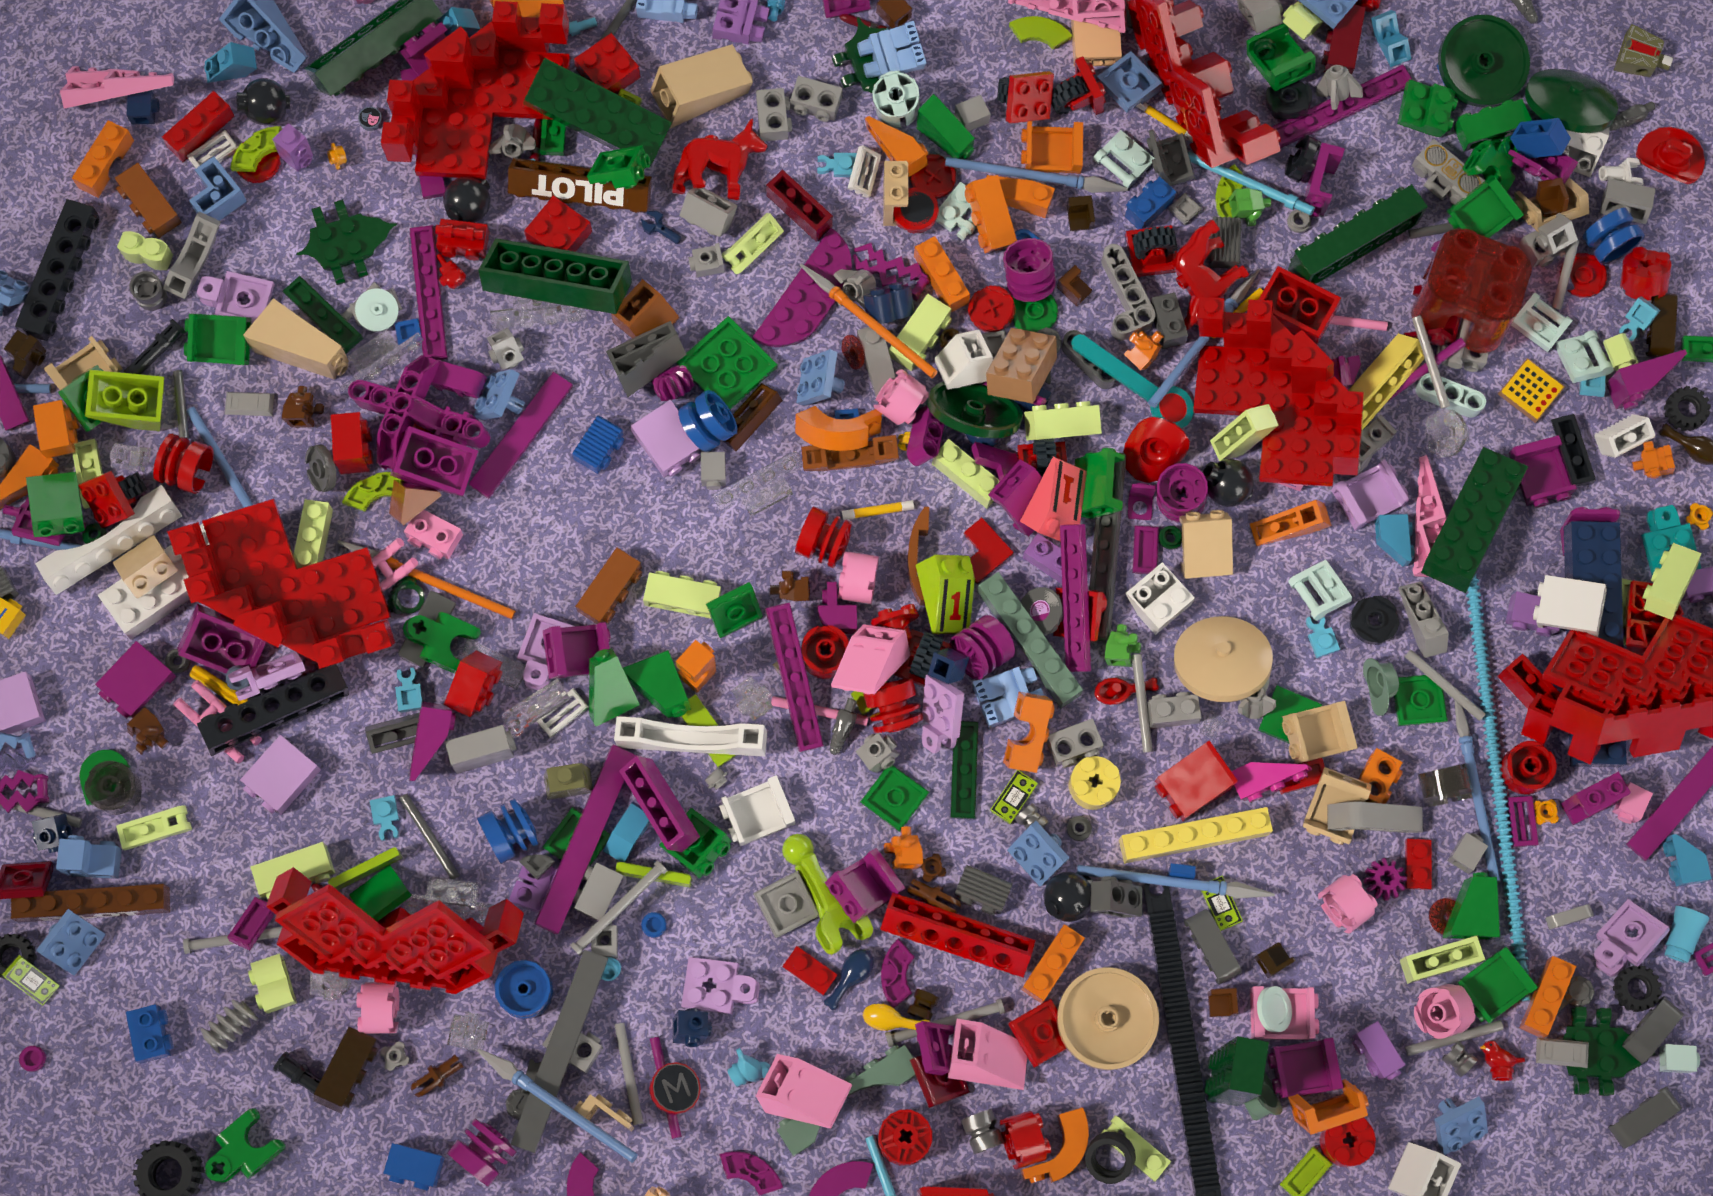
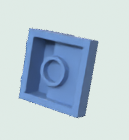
M1132 51L1098 75L1096 82L1100 81L1105 91L1126 113L1139 103L1143 105L1159 93L1162 85L1159 76L1151 72L1145 66L1144 61Z

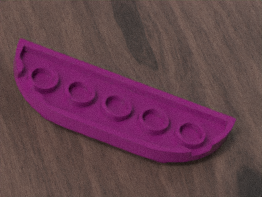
M830 228L804 265L842 290L844 282L841 284L833 275L840 269L852 270L851 254L841 235ZM801 268L753 335L752 340L769 347L798 344L815 332L836 301L831 299L829 294Z

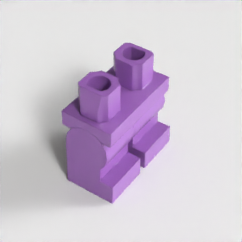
M720 0L712 38L719 40L723 38L748 45L749 41L762 42L765 27L754 25V21L767 23L770 8L758 4V0Z
M522 866L518 876L519 880L531 883V885L517 880L509 901L515 906L539 913L558 869L550 867L537 880Z

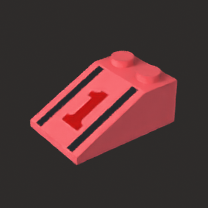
M1053 457L1020 522L1040 534L1060 541V525L1080 524L1087 471Z

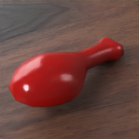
M1116 677L1107 678L1097 684L1094 696L1103 704L1117 705L1124 702L1133 693H1136L1135 683H1129ZM1154 677L1145 681L1146 691L1154 692L1159 690L1157 678Z

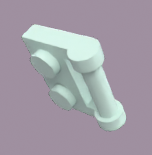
M1122 130L1093 157L1095 162L1103 164L1123 181V185L1128 189L1152 165V160L1155 159ZM1111 153L1133 173L1129 175L1107 155Z
M1535 292L1511 321L1510 325L1548 352L1573 320L1568 316L1564 317L1540 299L1541 296ZM1532 307H1536L1538 310L1547 315L1560 326L1556 327L1546 318H1544L1535 310H1533Z
M1594 330L1588 331L1581 336L1556 341L1557 352L1572 383L1606 376L1614 371L1611 362L1607 360L1598 342L1599 336ZM1584 346H1590L1599 366H1593Z
M1327 560L1296 574L1288 581L1292 589H1296L1311 610L1310 614L1315 621L1352 600L1351 594ZM1309 580L1324 604L1318 605L1304 585L1305 581Z

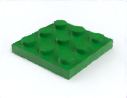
M729 316L686 353L687 355L676 362L679 366H686L693 377V382L703 392L706 390L715 392L730 410L777 368V364Z

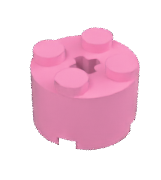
M900 369L895 373L898 377L894 380L889 378L883 385L875 399L879 403L874 405L877 411L896 425L904 422L907 424L911 423L916 416L915 410L929 396L926 386L903 369Z
M844 552L843 571L840 573L838 599L867 604L872 603L879 556Z
M1354 874L1350 876L1342 875L1318 894V899L1323 898L1324 904L1321 907L1336 927H1345L1347 930L1344 932L1348 934L1374 916L1375 908L1378 906L1375 898L1365 892L1361 887L1360 879Z
M377 982L361 984V990L357 993L356 999L357 1008H361V1017H358V1032H364L365 1034L397 1033L399 1022H394V1018L397 1017V1011H399L400 1002L399 988L396 987L397 982L395 985Z
M1444 984L1424 990L1418 996L1417 1005L1414 1007V1017L1419 1028L1424 1033H1428L1437 1039H1443L1464 1032L1475 1021L1476 1017L1472 1000L1465 988L1454 984Z

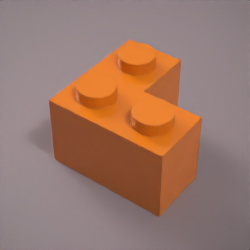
M62 400L34 405V417L41 453L46 458L75 453L74 444L78 443L76 429L80 428V423L70 408Z

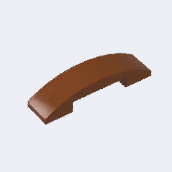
M896 435L872 438L873 441H868V446L848 451L827 450L813 445L801 447L803 470L830 471L862 468L898 460Z
M924 507L915 521L910 536L907 557L910 585L920 606H925L916 569L918 537L928 536L929 507Z

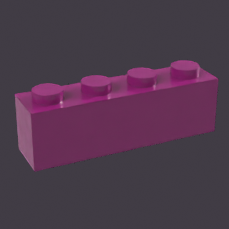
M636 755L619 770L667 850L683 852L700 838L653 759Z

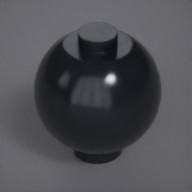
M259 78L251 81L243 92L236 93L237 111H244L247 118L256 124L272 125L284 117L286 109H290V95H285L284 88L278 82L268 78Z
M467 176L453 180L446 187L443 195V205L447 216L451 220L473 223L481 220L487 214L490 207V194L488 192L490 185L487 180Z
M1224 459L1217 463L1210 462L1205 466L1203 474L1207 480L1208 495L1215 503L1225 507H1234L1251 498L1254 480L1250 469L1244 463L1235 459Z
M1062 872L1052 877L1047 883L1043 895L1047 912L1063 922H1074L1083 918L1091 909L1092 879L1089 876L1074 872Z

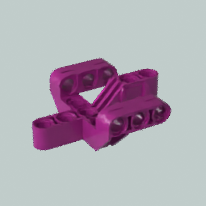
M421 355L405 366L396 389L364 380H356L348 388L349 396L360 408L384 415L377 434L376 462L385 470L393 468L405 430L408 426L413 427L414 424L434 433L436 436L464 446L483 448L490 442V433L470 413L465 411L463 414L452 412V409L447 406L443 410L424 400L430 385L435 386L439 391L444 389L455 392L460 397L465 395L479 398L487 377L478 371ZM417 382L416 386L410 388L412 384ZM387 398L383 403H380L382 399ZM405 404H408L405 409H402ZM399 425L397 430L392 431L395 426ZM459 425L456 430L451 431L454 426ZM480 431L478 436L473 437L474 433Z

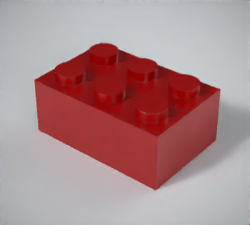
M1277 266L1258 300H1272L1273 315L1293 335L1303 330L1318 345L1339 308L1341 297Z

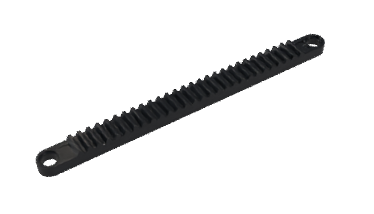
M1145 883L1143 892L1194 1196H1221V1186L1215 1161L1216 1156L1210 1131L1209 1115L1203 1090L1202 1073L1196 1049L1195 1032L1191 1019L1190 1003L1184 978L1185 973L1179 948L1169 886H1162V894L1155 896L1149 890L1150 884Z

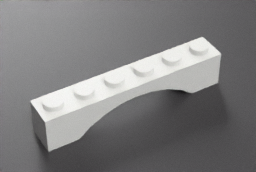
M162 485L141 497L133 509L135 514L124 519L106 535L80 547L56 550L35 563L44 581L55 595L182 517V514Z
M617 716L614 741L618 747L626 749L765 757L767 731L764 725L739 723L725 726H688L663 723L644 718Z

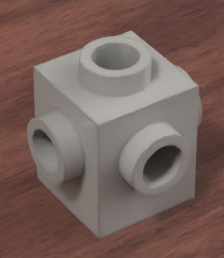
M508 328L487 337L492 349L488 351L493 364L498 363L502 370L514 368L519 362L524 360L521 354L524 351L523 345L519 338L514 339Z
M880 733L868 736L864 740V745L856 750V753L867 768L875 773L891 767L895 763V758L900 755L895 749L897 747L896 742L889 735L885 736Z

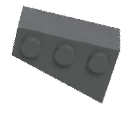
M671 321L606 351L627 397H630L687 355Z

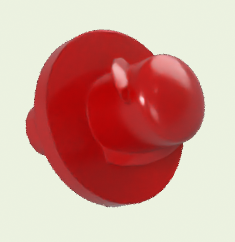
M914 604L902 606L901 610L892 611L891 608L878 612L879 617L871 620L872 626L905 630L909 643L912 640V635L908 624L916 620L919 614Z

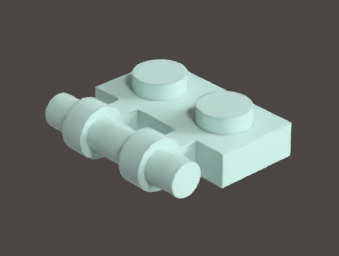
M962 182L955 187L939 207V215L936 222L950 232L957 225L961 228L957 236L964 240L976 228L971 217L968 220L962 218L968 210L972 212L971 205L965 198L966 185Z

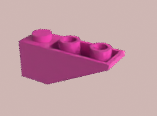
M1250 762L1231 772L1238 780L1235 788L1240 799L1243 801L1248 800L1249 803L1261 799L1263 797L1262 793L1270 789L1271 792H1276L1284 788V783L1293 779L1294 782L1306 778L1308 776L1307 772L1311 771L1312 768L1306 764Z

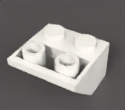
M1609 127L1595 133H1578L1566 130L1571 140L1563 154L1579 162L1573 170L1574 172L1591 177L1608 140Z
M980 330L956 334L935 357V363L947 389L960 388L987 381L986 372L993 361L992 354Z
M1163 562L1126 592L1137 615L1155 635L1185 611L1195 599Z
M1408 1142L1388 1189L1401 1196H1448L1461 1163L1439 1152Z

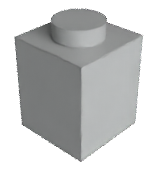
M981 95L955 105L954 116L968 131L986 125L990 121L991 114Z
M701 452L702 486H706L709 490H718L721 486H726L725 452Z
M1465 833L1461 836L1447 861L1469 874L1474 871L1488 845L1483 843L1484 840L1474 833Z

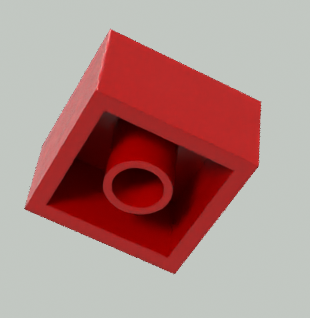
M612 33L574 58L576 70L582 77L615 94H618L621 88L625 89L641 78L638 64Z
M552 196L527 226L524 233L526 240L533 245L576 252L592 233V227L589 220L555 196Z
M360 412L332 414L333 461L340 474L370 472L369 464H373L374 459L373 452L369 449L368 442L372 441L371 427H368L367 419L364 420Z
M477 650L462 659L444 705L468 717L481 712L485 705L489 706L493 699L494 693L491 691L494 684H497L502 676L500 668L503 662Z

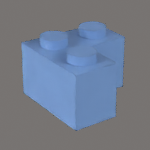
M214 156L195 169L200 181L206 187V189L189 200L196 213L200 211L220 221L247 202L242 190Z
M69 835L68 839L59 840L56 869L72 877L119 879L122 849L115 846V842L100 841V845L90 844L88 840H84L83 836Z

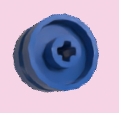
M1626 207L1605 215L1590 226L1582 236L1589 248H1596L1594 255L1601 265L1608 264L1622 257L1636 247L1645 237L1638 224L1631 225L1633 217Z
M706 390L696 397L695 402L691 401L679 409V420L684 431L691 441L704 452H710L720 445L721 440L726 441L737 434L738 428L732 412L726 403L711 390Z
M527 960L514 961L505 966L498 974L495 983V996L500 1006L512 1017L523 1020L533 1019L543 1014L550 1006L554 994L553 983L547 972L537 963ZM526 985L528 991L524 994L520 993L519 991L522 990L521 986Z

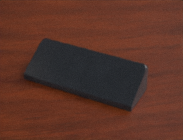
M1575 414L1551 419L1555 436L1559 435L1562 442L1559 448L1571 484H1576V486L1593 484L1596 478Z

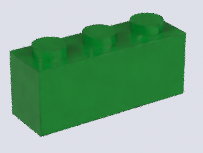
M1510 99L1494 108L1488 106L1478 113L1461 115L1454 126V130L1465 152L1475 149L1477 145L1486 140H1503L1514 133L1520 122L1532 121L1523 99L1516 101Z

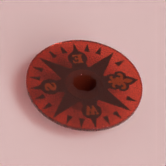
M845 336L841 345L842 353L852 369H860L865 361L864 348L856 336Z
M1443 898L1437 900L1431 906L1429 921L1436 932L1444 935L1443 933L1456 901Z

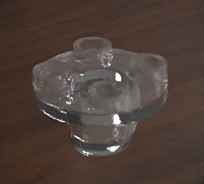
M1442 409L1426 419V440L1430 453L1441 457H1451L1458 454L1465 442L1469 440V427L1465 424L1463 417L1455 410Z

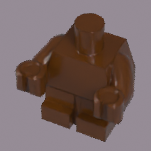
M298 386L297 393H290L283 405L281 419L290 427H314L312 415L324 413L325 406L323 404L317 403L313 407L314 396L312 393L307 392L308 388L306 386Z
M782 571V579H785V581L779 582V585H770V595H779L781 599L790 601H810V578L808 576L801 577V580H794L792 571Z
M145 707L127 723V733L132 737L136 735V741L138 742L136 751L141 755L144 750H147L146 746L148 745L153 747L157 744L163 749L169 743L164 738V728L156 716Z

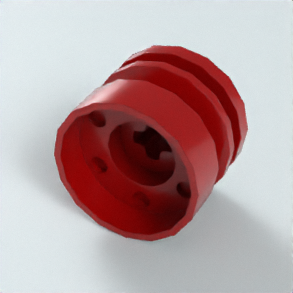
M173 433L168 434L160 445L154 462L153 476L155 481L166 483L169 486H174L177 483L181 490L193 494L199 493L205 484V480L195 478L198 469L210 472L214 456L213 448L198 441L190 444L188 438H180Z
M813 506L800 532L795 553L810 559L818 550L820 551L818 563H824L827 555H830L827 566L834 568L839 559L844 555L849 543L852 521L846 519L842 527L839 528L841 517L836 516L833 522L828 524L829 512Z
M912 678L884 683L875 694L863 693L867 708H879V712L870 716L871 721L882 720L872 726L874 733L900 731L924 719L921 712L910 713L920 708L919 703L907 702V699L916 695Z
M898 1110L891 1113L883 1121L878 1133V1145L882 1155L889 1162L899 1166H910L919 1162L928 1153L932 1144V1129L929 1122L920 1113L913 1110ZM900 1131L912 1134L910 1137L911 1143L907 1144L906 1141H899L901 1137Z

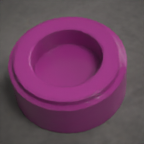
M28 1046L19 1055L20 1066L26 1071H38L46 1062L44 1050L37 1046Z

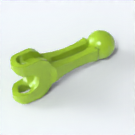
M803 834L789 836L783 843L782 853L786 861L795 865V870L799 872L812 894L820 917L815 935L827 954L833 955L841 949L843 941L839 928L848 929L858 940H865L871 937L873 926L868 916L853 923L834 895L830 893L829 888L825 884L827 878L819 866L810 838Z

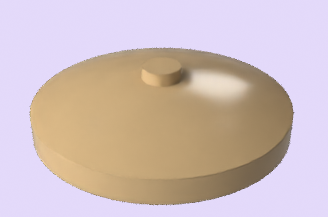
M1219 616L1200 620L1192 624L1181 634L1174 650V668L1181 683L1195 695L1210 701L1233 702L1245 699L1255 694L1265 685L1272 670L1273 654L1269 641L1254 625L1238 618Z
M1104 967L1085 972L1068 986L1058 1006L1057 1024L1065 1047L1076 1059L1092 1068L1117 1070L1132 1065L1149 1051L1157 1036L1159 1012L1153 994L1138 977L1125 970Z

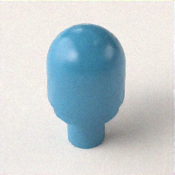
M767 0L766 7L770 8L768 16L770 21H777L778 15L784 10L785 0Z

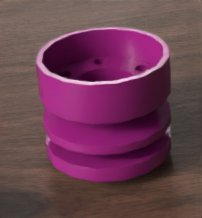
M1036 238L1021 239L1008 246L1004 252L1003 263L1007 289L1010 295L1024 302H1035L1049 296L1056 286L1053 252L1050 246Z
M1176 463L1167 467L1160 474L1157 482V505L1160 512L1167 519L1180 523V516H1186L1188 512H1203L1208 493L1207 480L1203 472L1196 466L1187 463ZM1182 493H1185V494H1186V498H1185V497H1182L1181 499H1178V498H1177L1178 494H1179V495H1181Z
M991 615L982 616L972 623L969 628L963 629L950 639L951 649L969 657L965 673L975 680H981L995 670V667L1001 666L1015 654L1014 642L1009 632L1002 623Z
M475 1118L471 1124L479 1130L478 1134L475 1135L472 1131L466 1129L464 1132L471 1139L469 1145L457 1140L447 1154L475 1178L489 1187L500 1174L492 1165L495 1160L507 1165L509 1162L500 1154L504 1150L513 1157L517 1151L513 1149L508 1139L494 1127Z

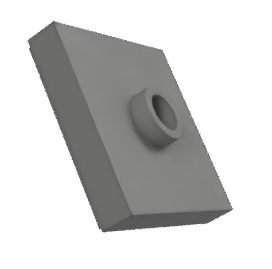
M798 871L753 893L775 938L819 916L818 910Z

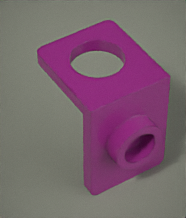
M1147 483L1132 484L1128 498L1129 519L1151 520L1152 500L1156 491L1155 485ZM1138 501L1144 502L1147 506L1146 513L1142 515L1136 514L1133 510V505Z

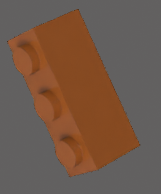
M136 163L115 177L119 185L116 187V190L124 200L128 198L131 201L130 209L136 217L140 215L145 221L142 225L150 235L155 233L159 239L182 223L176 212L139 163Z
M616 547L575 606L577 612L596 624L601 622L608 624L615 615L616 611L613 609L618 602L622 604L628 597L629 591L627 589L632 583L636 584L643 574L641 562Z

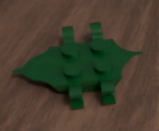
M857 17L858 29L856 34L850 41L845 43V52L833 55L832 62L835 67L850 62L855 72L842 77L840 81L844 88L860 83L864 91L873 94L874 84L877 83L879 77L866 78L863 67L864 64L873 62L872 54L860 57L857 44L868 39L870 34L887 29L868 27ZM893 89V99L897 101L899 100L896 89Z
M343 199L334 202L339 220L328 224L325 222L320 206L311 209L317 227L310 229V238L307 246L302 251L296 253V255H309L316 259L324 270L332 271L336 285L346 283L341 268L351 264H355L359 278L368 276L364 260L374 254L376 247L387 238L389 231L397 225L396 223H387L377 217H367L361 213L349 217Z
M1586 1007L1571 1008L1572 1025H1567L1566 1033L1562 1040L1589 1042L1588 1068L1566 1066L1568 1076H1573L1574 1095L1589 1094L1587 1077H1598L1599 1096L1614 1095L1612 1078H1622L1628 1071L1642 1065L1622 1047L1629 1034L1623 1028L1610 1027L1611 1008L1596 1009V1026H1585L1587 1018Z

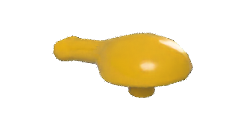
M879 1003L867 1006L862 1014L864 1021L870 1027L880 1031H889L896 1028L916 1030L915 1024L921 1021L930 1022L925 1019L914 1020L905 1018L893 1007Z

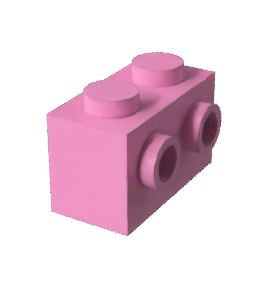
M423 510L411 519L404 530L406 537L409 538L407 541L417 548L424 546L430 549L428 552L438 559L442 557L449 559L463 536L460 528L426 510Z

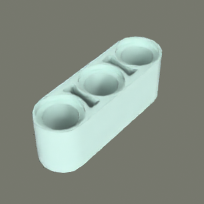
M1430 373L1423 375L1416 385V394L1419 398L1440 406ZM1441 377L1445 391L1455 396V399L1448 398L1450 406L1445 409L1470 418L1479 415L1486 405L1485 396L1477 390ZM1426 383L1431 385L1433 390L1429 391L1425 389L1423 384ZM1468 401L1475 402L1478 408L1470 407Z

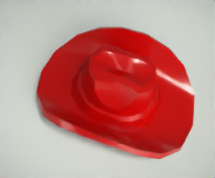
M1670 126L1659 127L1643 137L1636 151V157L1642 165L1685 184L1695 183L1703 173L1705 165L1704 150L1700 142L1683 129Z
M1149 417L1143 419L1133 429L1124 446L1123 453L1126 454L1127 471L1136 480L1146 483L1157 481L1160 474L1167 467L1181 463L1186 456L1190 445L1186 433L1175 423L1165 418Z

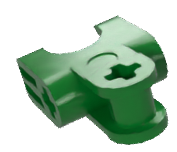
M1511 136L1505 137L1502 142L1497 139L1492 141L1486 140L1477 145L1463 166L1466 175L1469 177L1470 175L1482 173L1485 180L1490 176H1494L1507 192L1516 178L1510 169L1513 165L1512 160L1514 157L1509 155L1508 152L1511 149L1519 153L1510 139Z
M439 612L435 621L422 615H416L406 620L402 628L405 638L423 646L419 656L421 659L454 674L461 660L455 658L450 651L452 639L454 637L477 639L481 634L479 628L444 612ZM418 623V628L422 631L415 633L416 629L412 626Z
M256 1108L249 1109L216 1137L215 1140L222 1149L207 1161L205 1173L208 1178L220 1183L229 1181L240 1171L247 1179H250L285 1149L286 1144L283 1140L274 1139L263 1147L253 1148L249 1143L248 1134L250 1128L260 1119V1113ZM217 1164H225V1166L222 1168L224 1171L223 1174H215V1172L218 1170L216 1167Z

